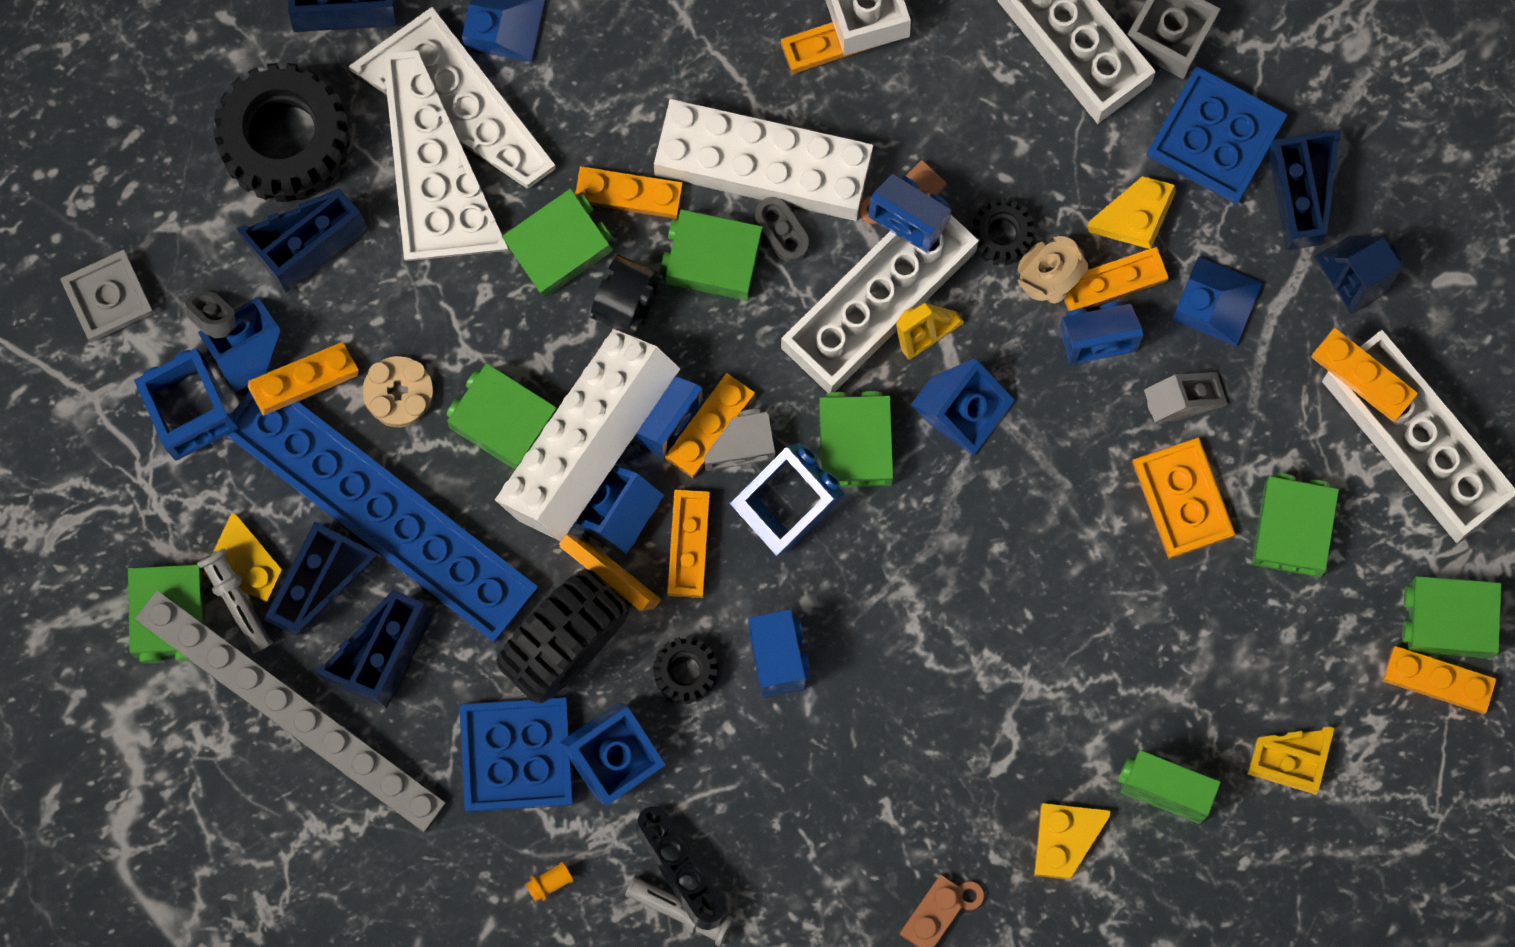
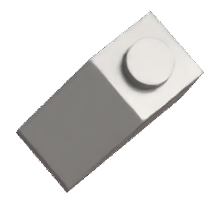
M1217 372L1175 374L1144 389L1148 401V409L1153 416L1154 422L1177 421L1228 405Z
M749 409L740 412L739 417H733L705 455V470L711 471L774 460L775 449L768 412L760 413L759 409Z

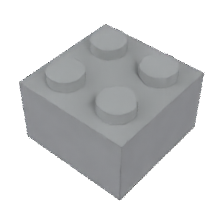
M1146 0L1127 37L1147 61L1184 79L1212 28L1220 8L1205 0Z

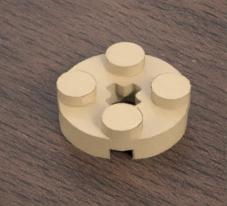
M1064 236L1053 237L1055 242H1050L1046 245L1041 241L1031 247L1022 257L1018 265V271L1021 274L1018 283L1030 298L1058 303L1065 298L1067 292L1087 272L1088 263L1084 259L1083 252L1072 239ZM1049 267L1053 268L1051 271L1046 272Z
M389 357L373 364L363 383V398L367 409L386 426L406 427L413 425L420 420L419 418L425 414L426 410H429L433 402L434 390L429 374L420 362L407 357ZM401 383L403 388H408V393L402 394V400H395L394 395L388 394L389 389L394 388V384Z

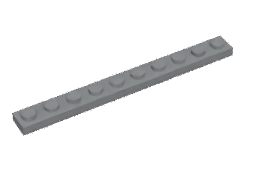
M159 591L154 593L135 618L137 622L422 832L426 830L444 806V801Z

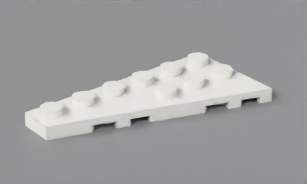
M433 7L349 66L351 72L387 95L383 54L418 50L462 146L527 189L556 169L552 160Z
M418 50L383 54L404 260L414 261L509 251L504 239L501 237L502 234Z

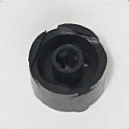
M618 254L608 268L614 272L613 275L609 274L606 280L602 279L591 308L593 315L590 318L635 337L641 324L645 325L649 319L653 306L648 303L652 294L656 295L658 293L664 276L651 268Z

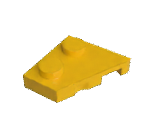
M1142 176L1088 222L1089 233L1151 249L1175 196V185Z
M923 303L917 308L911 307L904 311L899 320L896 321L901 351L908 360H911L963 325L964 321L956 311L932 304Z
M231 513L213 552L225 548L227 551L225 557L235 574H240L242 578L240 587L244 594L269 604L283 571L239 517ZM204 570L203 575H204L205 577L209 578L208 575H207V573H206L205 570Z
M1329 726L1313 732L1302 733V731L1290 732L1285 736L1270 735L1258 737L1247 774L1316 795L1321 784L1334 728Z
M1042 803L1034 876L1070 880L1109 819L1110 811Z

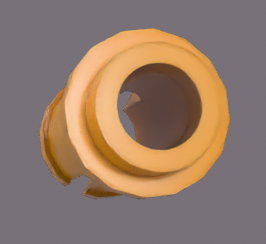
M560 862L557 866L536 878L533 875L530 876V881L525 883L535 902L540 899L544 902L547 900V895L574 881L565 864Z

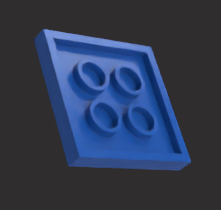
M1196 66L1150 146L1146 157L1238 205L1272 141L1284 123L1287 114Z
M551 698L541 704L531 700L459 705L466 813L573 806L570 759L559 743L569 736L566 698Z

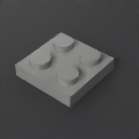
M124 250L60 278L90 343L154 314Z

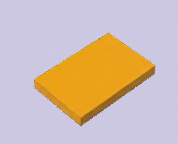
M1199 437L1133 459L1134 469L1168 560L1235 537L1234 528Z
M566 534L559 543L560 548L585 568L593 570L614 591L639 611L655 609L662 600L582 535Z

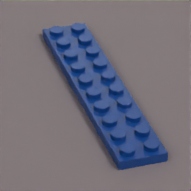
M249 391L231 413L238 429L225 435L492 643L495 644L538 591L537 585L298 401L263 416Z

